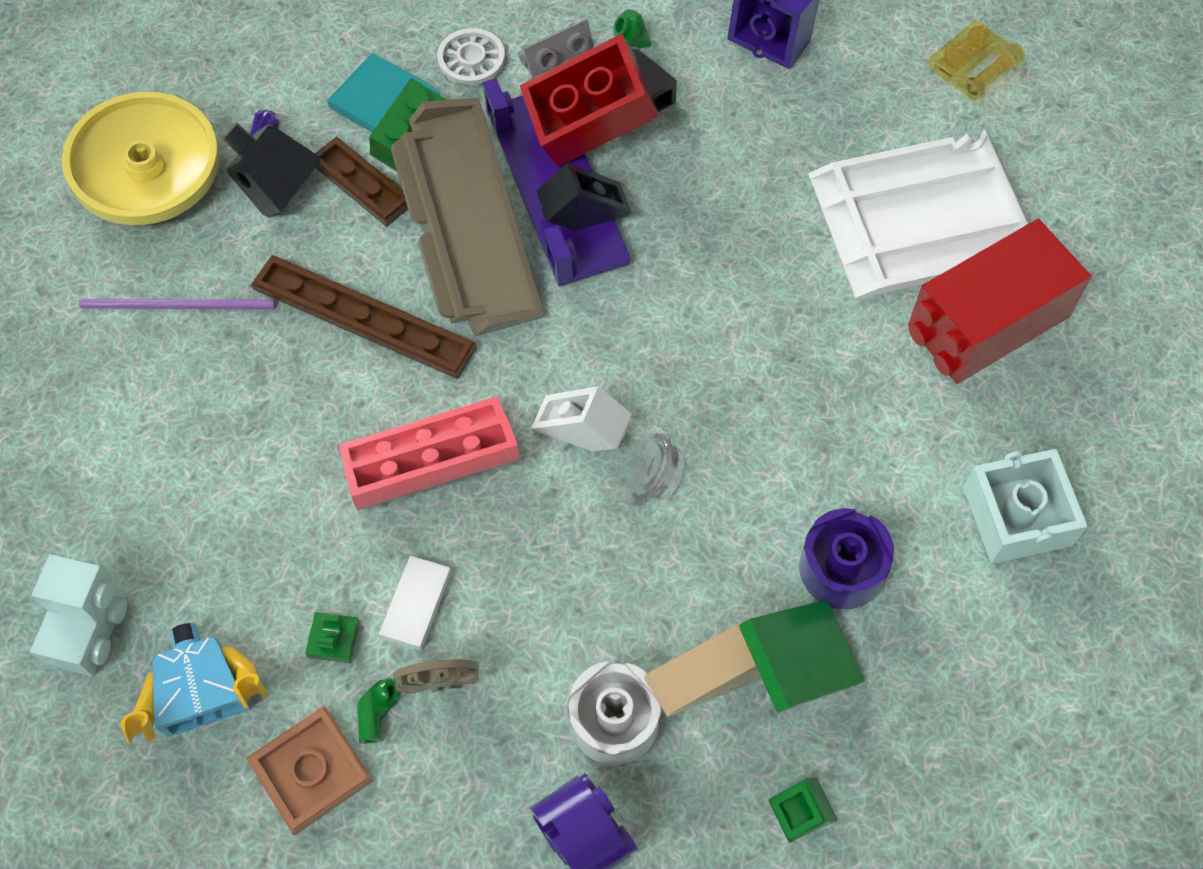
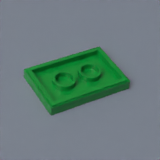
M828 600L751 618L739 625L777 713L865 682Z

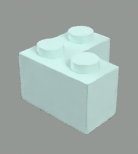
M49 554L31 595L47 610V613L30 653L44 665L94 677L98 665H103L110 654L111 642L109 637L114 625L120 624L126 615L127 600L125 598L127 595L100 566Z

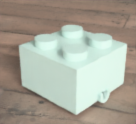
M1057 449L1022 456L1020 451H1016L1006 455L1004 460L974 466L963 486L991 564L1072 547L1088 527Z

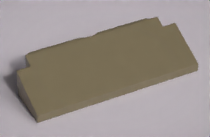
M479 98L422 102L409 119L412 132H405L392 145L391 152L410 217L415 223L422 224L425 234L419 238L418 244L439 314L444 318H450L451 324L468 319L474 336L544 317V311Z

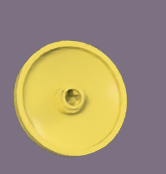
M160 92L124 94L97 105L88 111L72 128L62 153L63 173L77 201L95 216L109 222L124 225L158 223L185 212L207 193L215 180L220 161L218 142L212 125L206 116L188 101Z

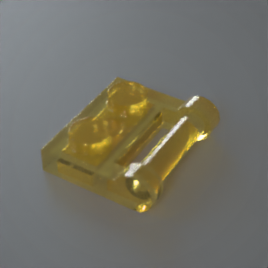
M975 19L931 55L927 60L926 66L972 101H976L984 94L985 88L1010 66L1016 67L1025 59V52L1019 44L1013 42L1009 44ZM993 53L999 56L976 77L967 76Z

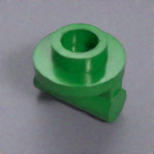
M628 9L617 17L613 27L615 36L622 33L628 45H635L638 49L650 47L651 42L641 14Z

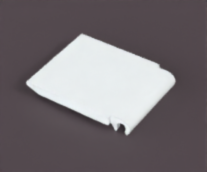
M983 130L980 139L970 144L969 135L965 134L956 143L953 137L833 162L808 174L855 299L925 284L1029 224L986 130Z

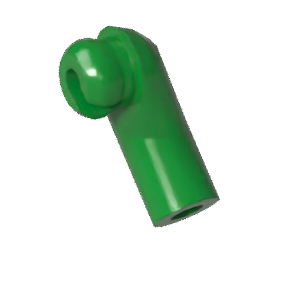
M394 679L379 680L358 700L357 717L360 744L382 741L381 718L396 704L401 695V692L396 691Z

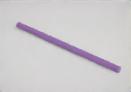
M80 299L79 307L113 309H275V300Z

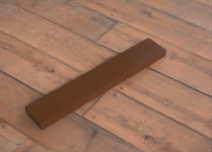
M274 255L270 256L251 284L253 290L456 379L459 378L477 348L476 342Z

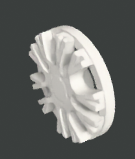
M467 28L447 36L438 48L437 58L442 74L454 84L460 83L472 87L494 79L503 69L505 51L500 39L491 32L478 28ZM469 37L470 42L462 45L458 42L459 39ZM477 37L483 38L480 44L476 42ZM490 43L494 44L497 48L490 51H485L484 49ZM451 46V47L457 49V52L454 51V50L448 49V47ZM444 57H454L456 60L445 63ZM486 57H499L498 59H486ZM485 65L494 66L489 71L483 68ZM480 70L481 75L476 76L475 71ZM467 71L470 73V76H463L461 73Z

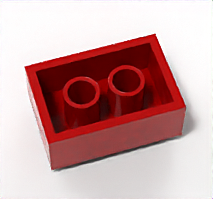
M622 33L519 85L540 146L557 167L660 117L637 58Z

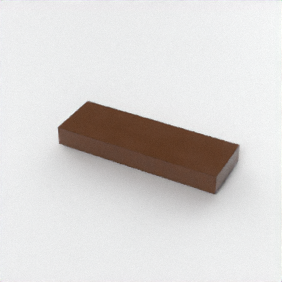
M337 136L315 153L321 158V161L315 168L384 226L388 227L408 210L403 190Z

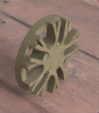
M461 659L430 661L400 668L394 671L393 678L396 691L415 694L426 689H431L432 692L442 691V687L450 690L463 688V685L478 682L479 665L476 661Z

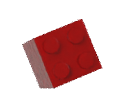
M1037 218L923 284L908 323L909 333L917 345H924L934 356V363L939 372L944 376L949 375L956 384H959L1069 318L1092 275L1047 226Z

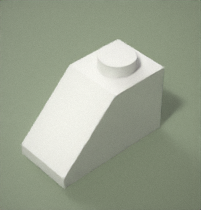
M599 386L546 395L531 430L593 452L617 449L625 437L626 427L632 413Z

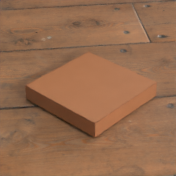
M325 705L246 757L294 836L373 782Z

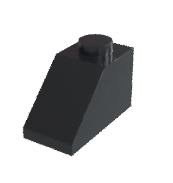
M566 163L536 191L542 206V214L547 222L571 230H578L624 218L631 213L620 182L570 163Z

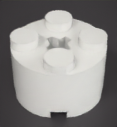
M598 663L585 670L572 687L568 704L572 736L581 751L599 763L609 766L631 763L646 754L657 738L660 728L661 706L644 679L647 673L640 667L629 663ZM610 708L614 712L623 709V717L620 719L615 716L607 718V709Z

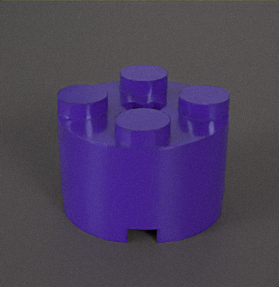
M840 508L820 516L809 530L800 556L799 571L804 586L818 601L828 600L832 609H853L873 600L882 589L892 566L894 544L887 528L871 515L867 517L855 513V509Z
M586 773L581 776H575L529 808L533 813L537 826L554 853L556 852L564 865H568L570 869H614L638 850L628 831L623 825L618 826L611 813L615 809L600 786L595 787Z

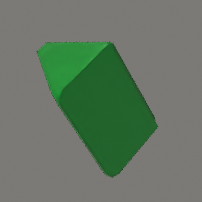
M806 778L768 799L789 843L838 821L817 778Z

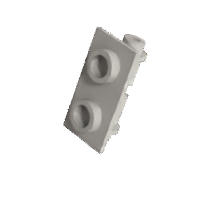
M585 18L577 23H570L568 27L522 47V51L518 52V57L524 66L528 64L532 78L594 48L588 19Z

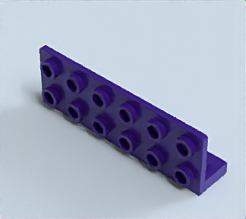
M497 78L482 82L487 115L558 287L630 264V254L614 220L578 230H571L547 222L542 214V206L536 191L565 164L557 167L540 146L523 95L511 99L508 91L502 93ZM585 154L567 162L593 172Z

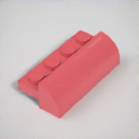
M498 396L339 444L349 490L357 511L520 460L518 444L507 415L503 412Z

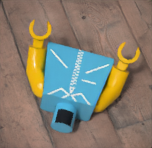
M184 623L175 626L170 631L174 649L158 654L153 658V670L145 678L133 712L127 714L120 722V727L127 744H132L133 738L142 732L146 741L154 740V722L156 728L168 738L251 710L248 700L253 695L260 693L263 699L269 696L259 678L256 665L235 647L222 646L215 637L200 640L197 624Z

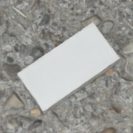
M410 556L379 632L380 638L422 651L451 576V568Z

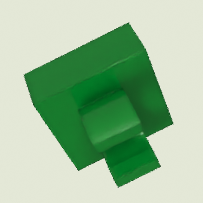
M315 612L305 651L307 658L351 663L360 624L358 617Z

